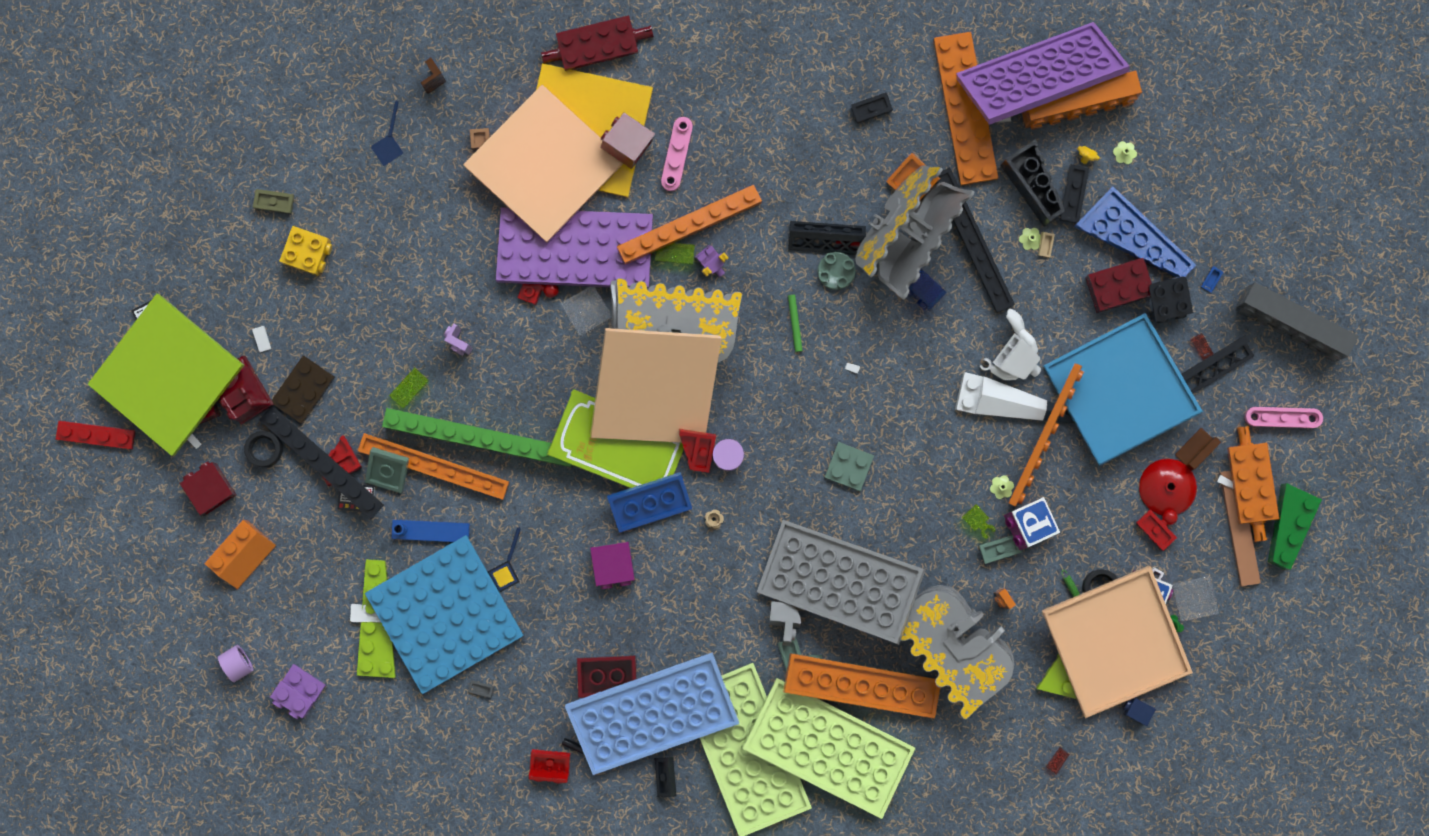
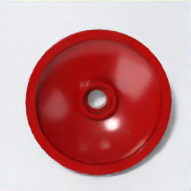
M1160 459L1151 463L1142 473L1139 482V492L1144 504L1154 513L1163 515L1166 510H1174L1178 515L1192 505L1197 493V483L1193 472L1184 463L1175 459ZM1169 483L1173 484V490L1168 489Z

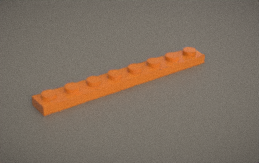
M749 186L617 246V250L626 265L761 204L762 200L755 186Z
M1074 363L1009 504L1017 507L1018 503H1023L1026 496L1023 492L1026 486L1030 487L1034 480L1032 473L1034 469L1038 470L1043 459L1040 456L1043 451L1047 452L1051 444L1048 439L1051 434L1055 435L1059 424L1056 422L1059 416H1064L1067 410L1065 403L1067 399H1072L1076 391L1073 388L1076 381L1080 382L1084 371H1081L1083 368L1081 365Z
M366 433L363 434L358 448V452L370 455V450L374 447L409 458V469L504 500L510 483L509 481Z

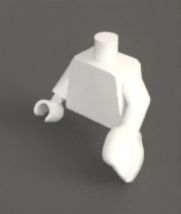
M1009 309L1006 318L1012 325L1015 333L993 361L995 365H992L990 359L984 358L983 360L987 361L989 366L983 367L980 365L982 370H991L992 374L1003 380L1026 379L1029 374L1036 377L1041 372V367L1037 365L1040 357L1037 355L1038 347L1035 338L1025 330L1022 317L1015 310Z

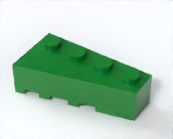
M1288 483L1281 484L1277 504L1279 519L1274 522L1268 556L1269 563L1284 570H1291L1322 499Z

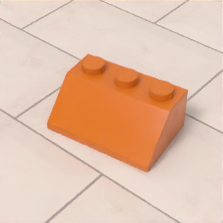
M242 520L204 564L220 578L238 589L276 545L248 520Z

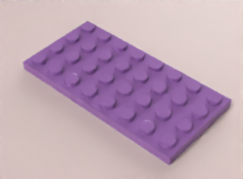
M1092 22L956 73V79L990 125L1128 73L1129 65L1097 25Z
M501 208L496 282L610 287L611 281L623 278L627 281L628 287L638 281H644L648 289L651 253L625 265L617 250V246L651 231L653 214L578 211L546 243L509 208Z

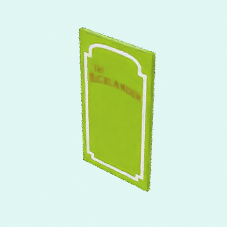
M574 389L571 391L570 398L547 455L630 488L675 473L684 450L681 442L591 438L595 398Z

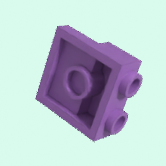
M293 664L270 698L274 699L272 703L281 709L284 706L289 709L288 714L296 719H299V717L305 718L326 684Z

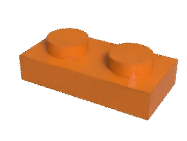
M999 589L994 593L996 595L994 600L1000 608L1011 609L1016 605L1006 589Z

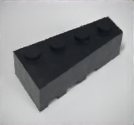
M1035 139L1006 158L1000 166L1045 227L1059 218L1065 210L1057 190L1052 184L1051 175L1046 169L1043 155L1040 154L1038 143Z

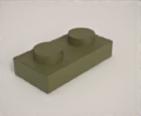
M256 189L253 208L292 214L295 195Z

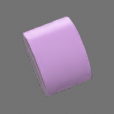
M725 439L715 446L713 460L717 467L724 471H732L742 464L744 452L742 446L737 441Z
M235 645L218 656L220 666L232 682L238 681L253 671L250 660L239 645Z

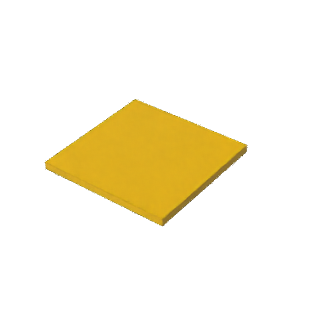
M543 63L536 88L537 90L541 85L546 87L600 138L606 130H611V124L616 117L620 118L623 113H626L645 126L653 87L575 70L565 71L564 68ZM623 164L598 191L629 198L636 164L632 169Z

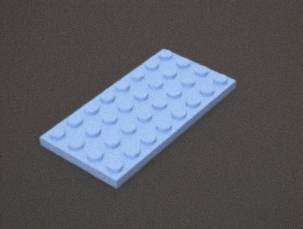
M713 652L565 704V709L593 775L739 724V719Z

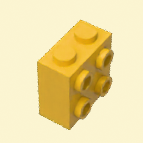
M292 226L279 262L319 276V273H323L326 262L324 260L326 255H330L333 245L329 238Z

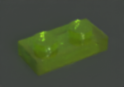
M670 244L656 251L655 262L693 265L695 245Z
M414 367L389 396L404 409L425 387L429 380Z

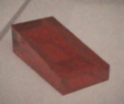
M1202 333L1191 338L1192 343L1203 360L1213 355Z
M1059 747L1046 768L1057 775L1070 754Z

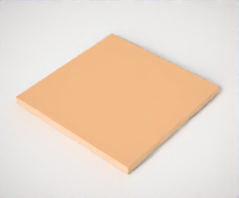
M541 85L463 166L547 243L609 180L623 163L600 148L602 144L601 138L546 87Z
M605 328L590 433L591 438L682 443L679 429L706 433L721 336Z
M1151 566L1139 569L1042 610L1085 718L1193 673Z

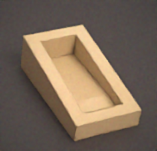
M1041 232L1039 256L1051 257L1055 234Z

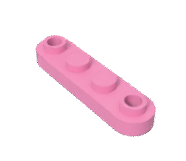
M680 117L674 122L661 179L662 186L667 191H675L680 186L693 129L691 120L686 117ZM684 123L687 125V127L685 129H681L679 127L680 124ZM669 178H673L674 183L669 184L667 180Z
M1252 407L1244 415L1246 423L1253 427L1316 428L1323 422L1322 413L1317 409ZM1253 413L1257 415V420L1255 421L1251 418ZM1310 415L1314 416V422L1309 421Z

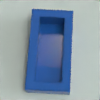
M1212 266L1201 287L1212 293L1224 272Z

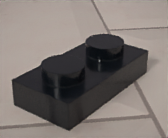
M887 92L851 104L850 106L857 124L893 111Z
M673 757L654 758L657 797H675L676 784Z

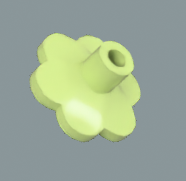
M1119 142L1118 147L1113 150L1118 163L1130 164L1137 156L1132 143Z
M1025 228L1019 241L1023 244L1024 249L1029 250L1032 248L1036 250L1039 248L1041 237L1037 228Z
M1005 475L1000 478H993V485H991L990 491L995 494L996 498L1010 497L1012 495L1011 490L1014 488L1013 482L1009 481V478Z

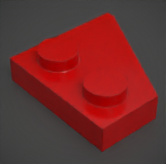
M679 429V435L690 470L709 473L716 434Z
M342 435L339 438V443L334 450H331L329 456L349 474H352L361 469L362 465L348 440ZM323 477V479L325 480L327 486H329V487L332 486V484L329 483V482Z

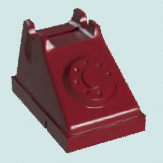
M246 356L238 358L244 366L220 396V404L227 410L229 419L239 422L240 425L245 424L274 405L258 376L254 374L255 371Z

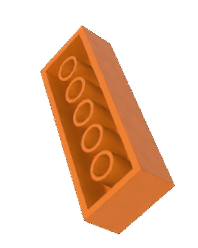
M1137 71L1122 74L1022 112L1025 128L1031 127V130L1041 128L1042 124L1045 123L1055 125L1060 123L1061 119L1067 118L1070 121L1079 118L1081 114L1086 113V116L1096 114L1097 110L1111 111L1117 105L1122 104L1123 107L1133 105L1134 101L1142 93Z

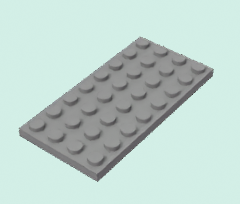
M783 520L757 593L899 644L925 569Z

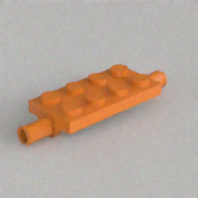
M1249 426L1238 427L1240 445L1229 447L1227 450L1239 524L1250 523L1253 526L1254 542L1267 541L1264 523L1279 519L1268 444L1251 443Z

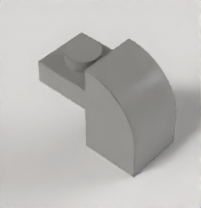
M772 601L769 625L784 626L782 645L790 646L791 640L795 641L796 629L793 628H800L801 625L800 615L792 605Z

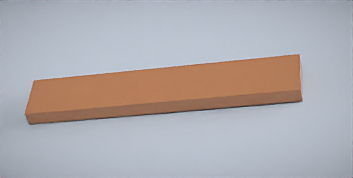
M1231 471L1219 473L1232 481ZM1221 484L1240 586L1259 584L1261 582L1250 523L1239 524L1234 489Z

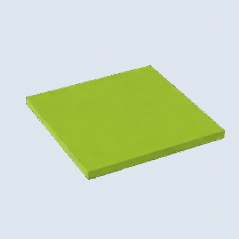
M156 293L89 381L88 385L171 456H175L240 372L244 364L164 297Z

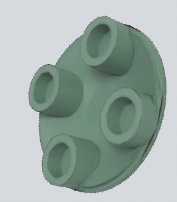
M828 253L818 265L819 280L829 289H844L855 278V264L844 253Z

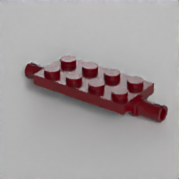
M628 15L556 33L559 45L557 49L541 52L544 64L561 60L563 61L565 71L637 54V41L653 38L654 35L651 25L639 29L632 28Z

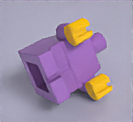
M708 245L695 256V259L703 267L702 273L706 277L713 273L721 277L725 273L721 267L724 265L725 260H728V256L725 253L718 254L711 245Z

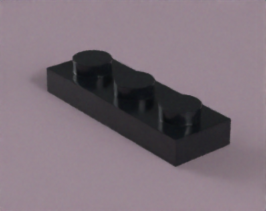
M1069 165L1062 202L1065 212L1060 216L1059 221L1074 224L1080 221L1089 167Z

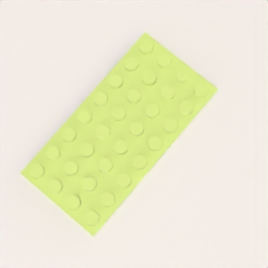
M754 663L722 675L739 719V724L700 737L739 836L748 835L812 808L799 777L742 749L767 698Z
M776 678L742 749L882 819L914 753L915 747L817 698L784 693L785 682Z

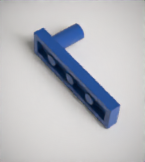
M393 520L391 539L455 542L465 535L469 538L470 523Z

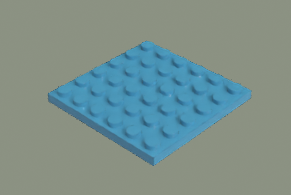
M467 535L365 593L422 694L524 636Z

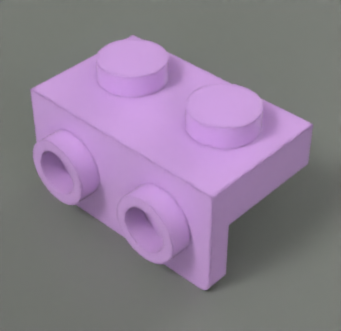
M455 324L452 327L449 326L445 331L444 337L446 338L444 341L451 346L450 349L462 356L464 353L470 355L473 348L469 344L457 339L461 329Z

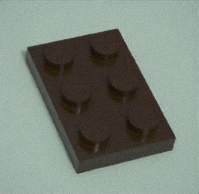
M303 355L273 397L272 402L276 407L303 424L335 376Z

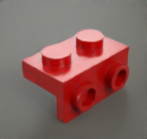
M532 749L529 780L537 782L550 781L557 784L567 783L570 769V753Z

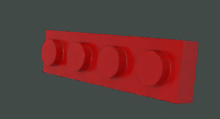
M58 420L56 440L133 450L136 431Z

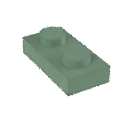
M1013 535L979 545L984 564L1022 553V550H1019L1015 545Z

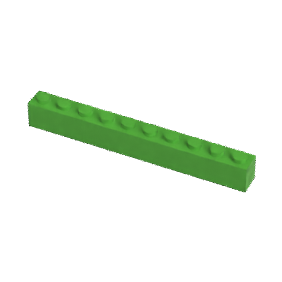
M386 408L382 425L386 429L570 468L573 466L570 463L547 455L551 445L550 442Z

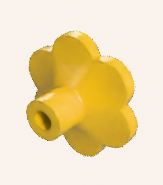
M1078 146L1077 148L1082 156L1080 161L1083 164H1087L1089 160L1098 161L1100 158L1096 151L1086 146Z

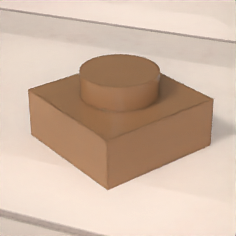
M489 128L470 129L472 150L479 149L490 138Z

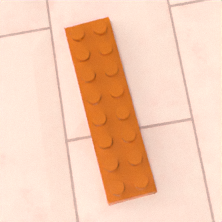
M971 32L936 37L933 40L960 186L997 180L998 173L988 122L956 79V73L977 66Z
M790 653L783 692L935 718L940 687L936 685V679Z

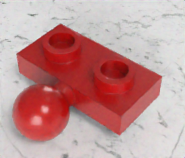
M523 284L518 299L537 305L542 291L547 297L553 298L557 296L559 288L557 285Z
M1148 510L1136 522V525L1161 551H1164L1177 539L1167 527V525L1175 524L1178 520V515L1174 510H1166L1162 515V520L1151 510Z

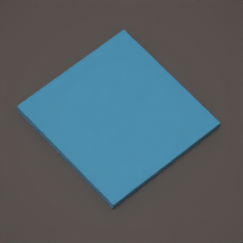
M1146 313L1043 366L1059 395L1074 363L1083 367L1081 371H1084L1080 382H1075L1073 388L1076 391L1071 400L1067 399L1065 406H1067L1071 418L1098 466L1203 413Z

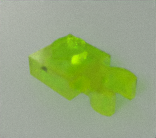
M977 504L962 516L963 520L974 531L979 528L981 536L985 539L989 538L985 534L987 528L991 529L992 532L996 531L993 525L986 523L989 517Z

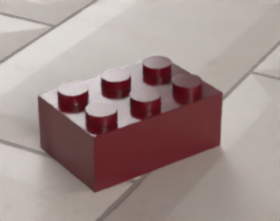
M1144 258L1094 272L1085 277L1096 313L1150 297L1149 285L1152 282Z
M636 655L577 658L578 698L588 697L636 680Z

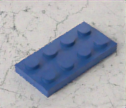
M681 472L607 496L619 533L692 509Z

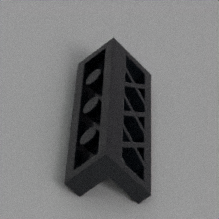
M790 221L788 250L821 253L840 252L856 255L858 249H853L850 244L863 241L866 237V226ZM793 237L802 238L805 241L801 245L792 244ZM815 239H820L823 244L814 246L811 242ZM834 240L840 241L842 245L839 247H833L830 243Z
M1246 335L1181 374L1185 382L1191 377L1199 379L1197 387L1191 390L1192 394L1254 357V354L1247 345L1250 341ZM1241 346L1244 347L1248 354L1243 359L1235 357L1236 350ZM1223 357L1231 359L1230 367L1227 369L1219 367L1220 359ZM1205 368L1215 369L1212 378L1202 377Z

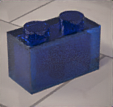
M920 269L919 279L908 287V296H914L918 300L916 303L923 310L927 308L930 311L947 292L925 271Z

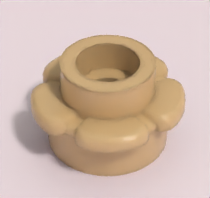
M718 510L709 511L705 515V524L708 527L716 529L723 523V515Z

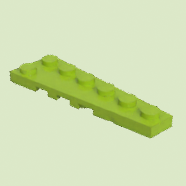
M366 559L362 609L366 605L365 610L368 614H374L375 611L365 593L388 580L386 561ZM361 622L357 665L358 676L396 678L393 642L381 622Z

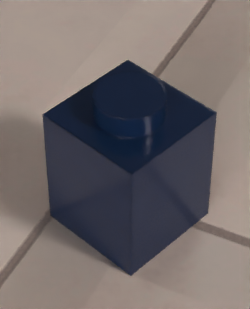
M1137 698L1126 701L1123 706V710H1125L1124 715L1144 726H1148L1156 711L1155 708Z

